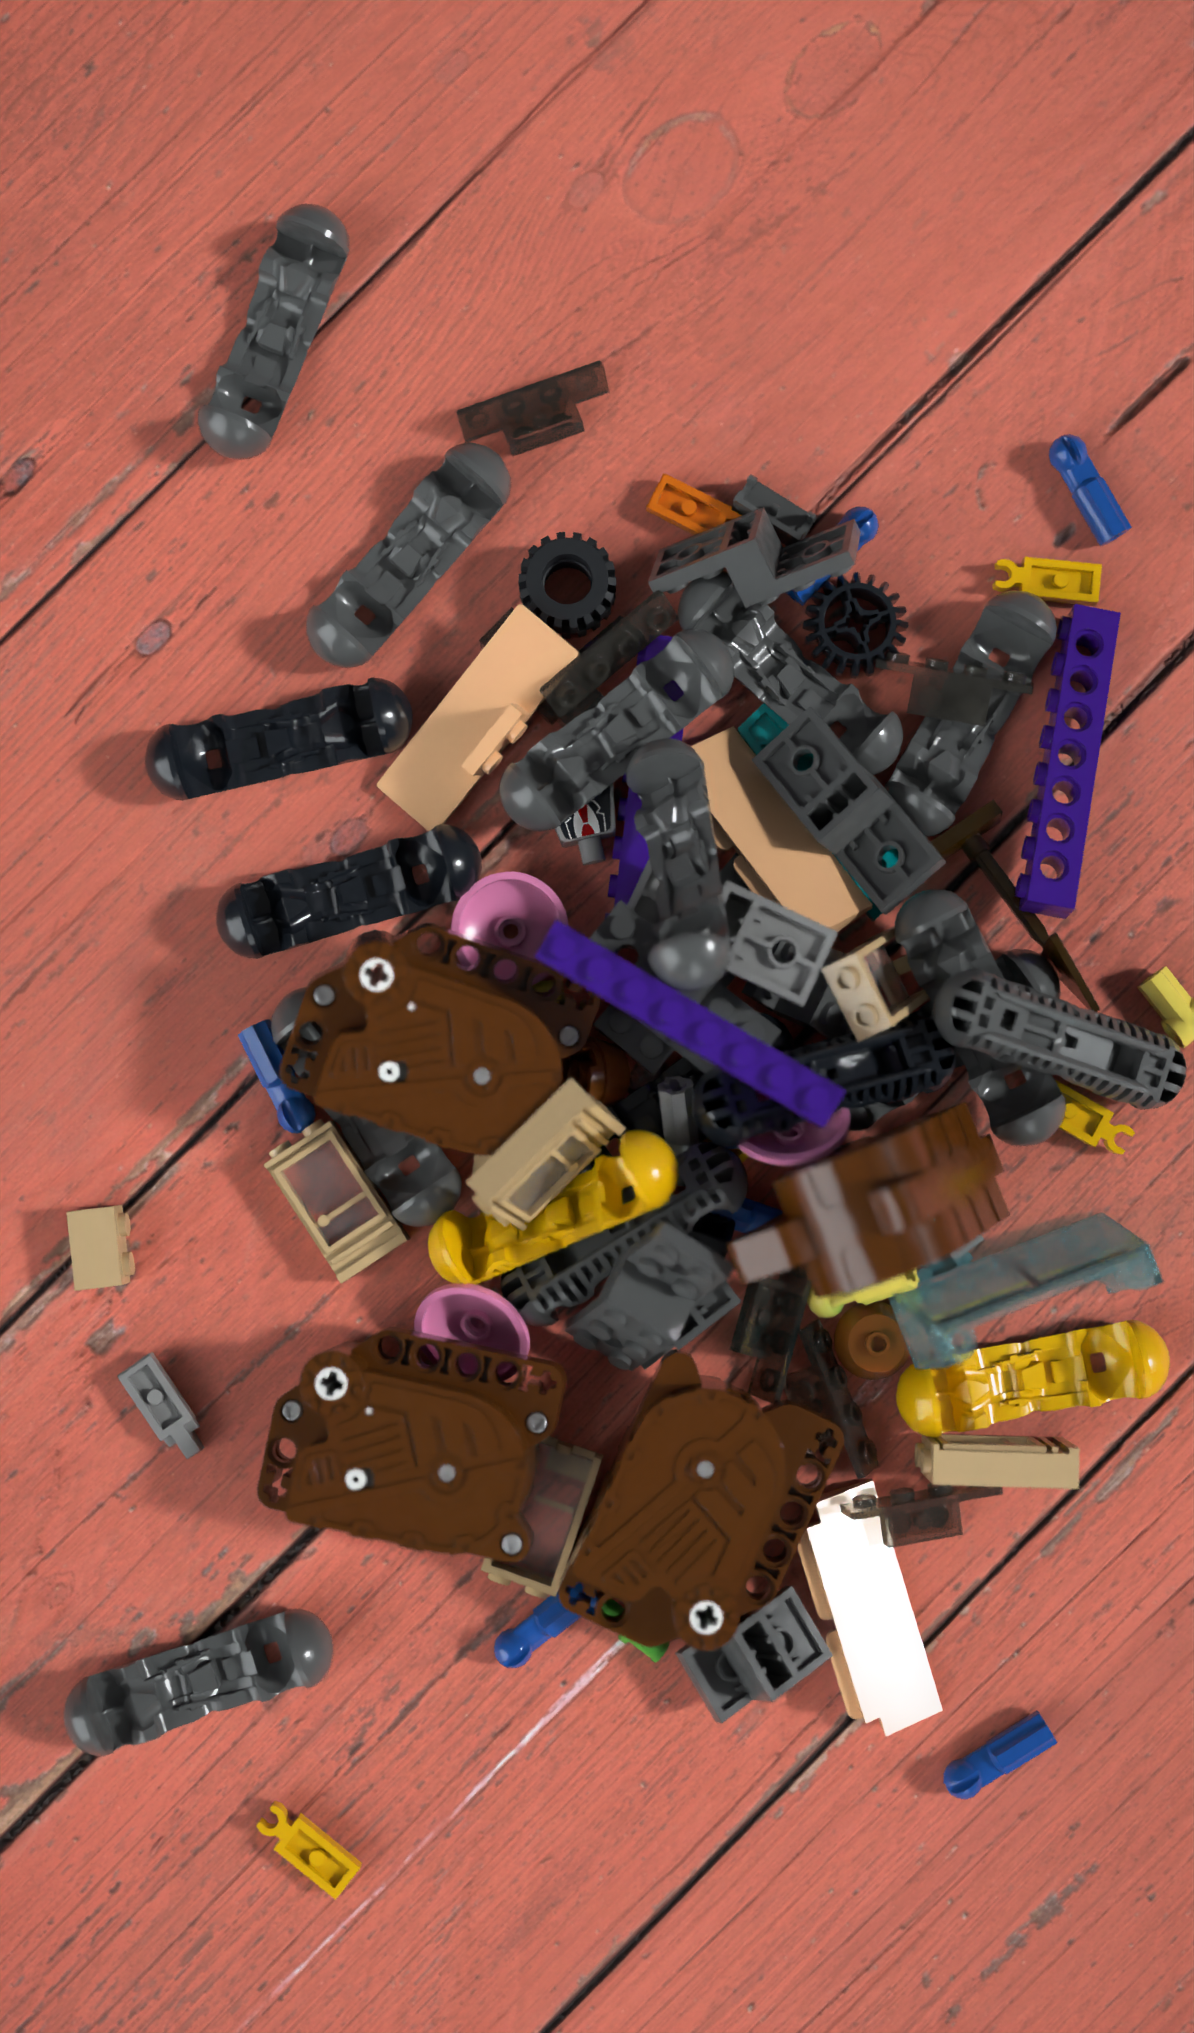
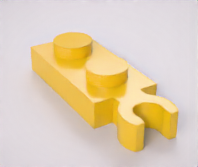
M1024 557L1022 567H1017L1013 561L1008 559L998 560L994 565V569L1004 570L1009 575V580L1007 581L995 580L992 587L995 591L1005 592L1012 587H1020L1019 591L1032 593L1043 601L1096 606L1099 603L1102 564Z
M1055 1080L1066 1101L1065 1116L1059 1129L1091 1147H1096L1099 1140L1102 1139L1108 1151L1114 1154H1124L1125 1150L1115 1144V1135L1121 1132L1126 1136L1133 1137L1135 1134L1134 1130L1127 1125L1110 1124L1109 1122L1114 1112Z
M274 1801L270 1811L277 1815L278 1822L271 1824L261 1817L256 1825L258 1830L266 1836L278 1837L279 1841L275 1844L274 1850L336 1900L359 1871L362 1862L302 1813L293 1822L288 1818L286 1807L282 1803Z

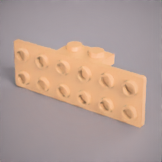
M518 604L377 782V787L428 831L437 825L445 824L485 773L490 774L503 759L501 753L510 742L514 744L523 735L528 727L525 724L526 721L578 658L579 651L526 606Z

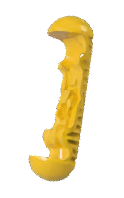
M643 1130L628 1131L623 1134L620 1140L621 1156L601 1155L594 1158V1167L591 1170L578 1174L529 1223L525 1221L524 1223L527 1228L524 1231L512 1223L505 1227L492 1213L488 1216L482 1210L475 1218L465 1217L455 1210L443 1213L433 1225L428 1236V1251L431 1262L436 1271L445 1280L456 1284L477 1285L647 1213L652 1209L664 1206L669 1202L678 1182L679 1171L676 1157L666 1142L657 1135ZM632 1185L635 1199L623 1204L622 1190Z
M1131 1319L1110 1325L1036 1338L1023 1343L1003 1344L919 1359L905 1369L900 1376L896 1389V1403L903 1420L913 1431L926 1437L937 1438L941 1437L942 1433L950 1431L966 1432L988 1428L991 1424L1017 1419L1033 1411H1056L1076 1406L1097 1407L1113 1399H1144L1151 1397L1166 1382L1170 1367V1356L1164 1340L1151 1326ZM1102 1352L1104 1354L1106 1370L1094 1373L1090 1355Z

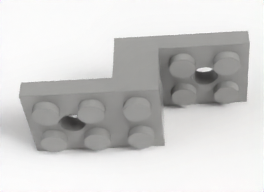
M649 858L627 906L654 925L660 919L656 900L659 880L653 872ZM727 880L725 885H722L732 959L731 964L723 975L733 974L803 1007L838 932ZM706 928L697 933L710 934L709 928ZM779 941L790 943L795 950L794 959L787 964L778 963L772 956V947Z

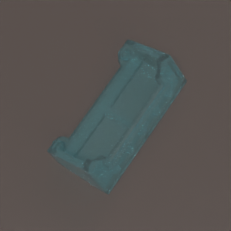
M1102 1212L919 1281L916 1289L904 1293H892V1297H889L915 1369L946 1368L968 1359L974 1353L977 1339L973 1327L1091 1281H1099L1106 1285L1108 1294L1129 1289L1145 1290L1164 1281L1149 1243Z

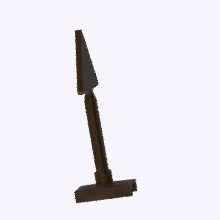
M992 800L932 840L930 843L944 859L962 849L971 862H976L1030 937L1042 946L1043 951L1041 955L1053 965L1063 984L1089 1010L1098 1012L1100 1007L1058 934L1055 932L1048 936L1045 926L1035 913L1019 910L1021 897L1015 896L1016 887L988 851L990 847L981 835L1000 823L1003 812L997 803Z

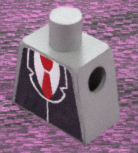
M613 783L580 810L567 818L560 826L554 828L563 848L579 846L583 865L605 861L601 839L616 835Z

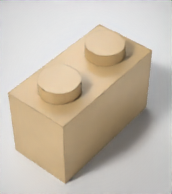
M122 1205L66 1212L75 1291L130 1283V1275H134L135 1263L132 1252H127L126 1236H130L131 1226L129 1215L127 1212L123 1213Z

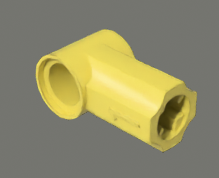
M1167 966L1162 967L1145 979L1137 988L1161 1017V1025L1166 1034L1180 1048L1184 1049L1194 1041V998L1189 996Z

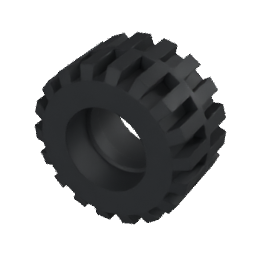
M565 532L556 533L557 539L550 540L549 536L541 539L540 547L537 548L533 545L529 549L528 559L524 558L521 563V574H519L518 579L520 597L524 606L556 633L562 634L563 639H570V634L578 633L580 638L587 635L588 629L592 628L593 631L601 626V620L603 618L607 620L611 613V606L614 605L616 598L615 567L613 561L610 562L608 560V552L604 547L601 549L597 548L596 540L589 537L587 541L582 540V534L573 532V538H566ZM559 569H577L589 578L591 589L586 597L573 604H562L554 601L546 594V580Z

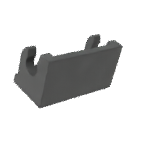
M750 474L743 490L738 491L733 499L732 510L745 515L764 507L782 544L788 546L803 540L816 521L817 515L811 511L803 510L758 482V478Z

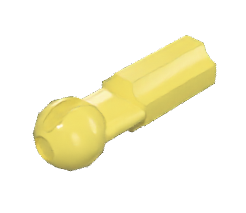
M914 1270L886 1282L842 1295L840 1293L827 1297H816L811 1287L807 1296V1303L810 1310L817 1316L833 1318L842 1311L845 1304L856 1301L857 1303L868 1305L916 1289L919 1278L917 1271Z

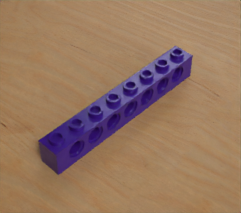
M1074 604L1067 617L1062 616L1059 621L1056 638L1062 640L1061 650L1055 653L1051 666V675L1056 676L1054 689H1049L1045 703V711L1050 712L1049 725L1043 726L1039 740V748L1045 750L1043 762L1038 761L1033 777V784L1039 787L1037 799L1032 798L1027 815V821L1032 822L1033 825L1031 836L1025 837L1021 852V859H1025L1027 862L1025 874H1019L1015 889V896L1021 897L1019 910L1066 919L1075 910L1120 612ZM1076 646L1086 647L1090 651L1091 656L1080 654ZM1076 681L1081 683L1086 692L1075 691L1071 687L1070 682ZM1070 717L1075 719L1080 729H1072L1067 726L1064 718ZM1058 754L1069 755L1073 759L1074 766L1064 765L1059 760ZM1059 790L1065 793L1068 803L1058 802L1053 797L1052 791ZM1054 827L1058 829L1062 834L1063 840L1056 841L1051 839L1047 834L1046 828ZM1047 864L1052 866L1056 871L1057 878L1051 879L1044 876L1040 865Z

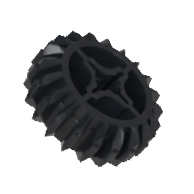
M855 572L849 584L846 577L841 575L836 579L837 587L833 583L826 581L823 585L825 594L815 591L812 600L816 605H807L805 614L812 619H807L803 622V629L813 631V633L805 637V644H818L812 651L811 656L818 658L824 654L826 656L822 664L824 669L829 668L832 662L838 664L836 669L837 676H841L845 667H849L851 678H857L860 667H862L864 673L869 677L874 674V664L881 670H884L888 666L886 657L894 660L898 657L899 651L895 646H903L906 642V638L898 632L906 631L908 628V622L898 618L905 615L906 608L905 606H893L900 596L898 593H892L888 597L885 595L889 587L887 582H883L879 589L873 586L875 582L874 575H869L866 583H861L860 573ZM857 598L872 603L877 609L869 611L863 609L859 605ZM841 600L843 619L834 622L833 626L825 628L826 611L834 603ZM851 618L854 619L856 624H863L860 632H857L855 627L848 628ZM885 623L886 634L884 642L876 649L870 651L868 647L870 642L868 632L876 629L878 625ZM839 640L847 641L851 644L854 653L841 650L833 642Z

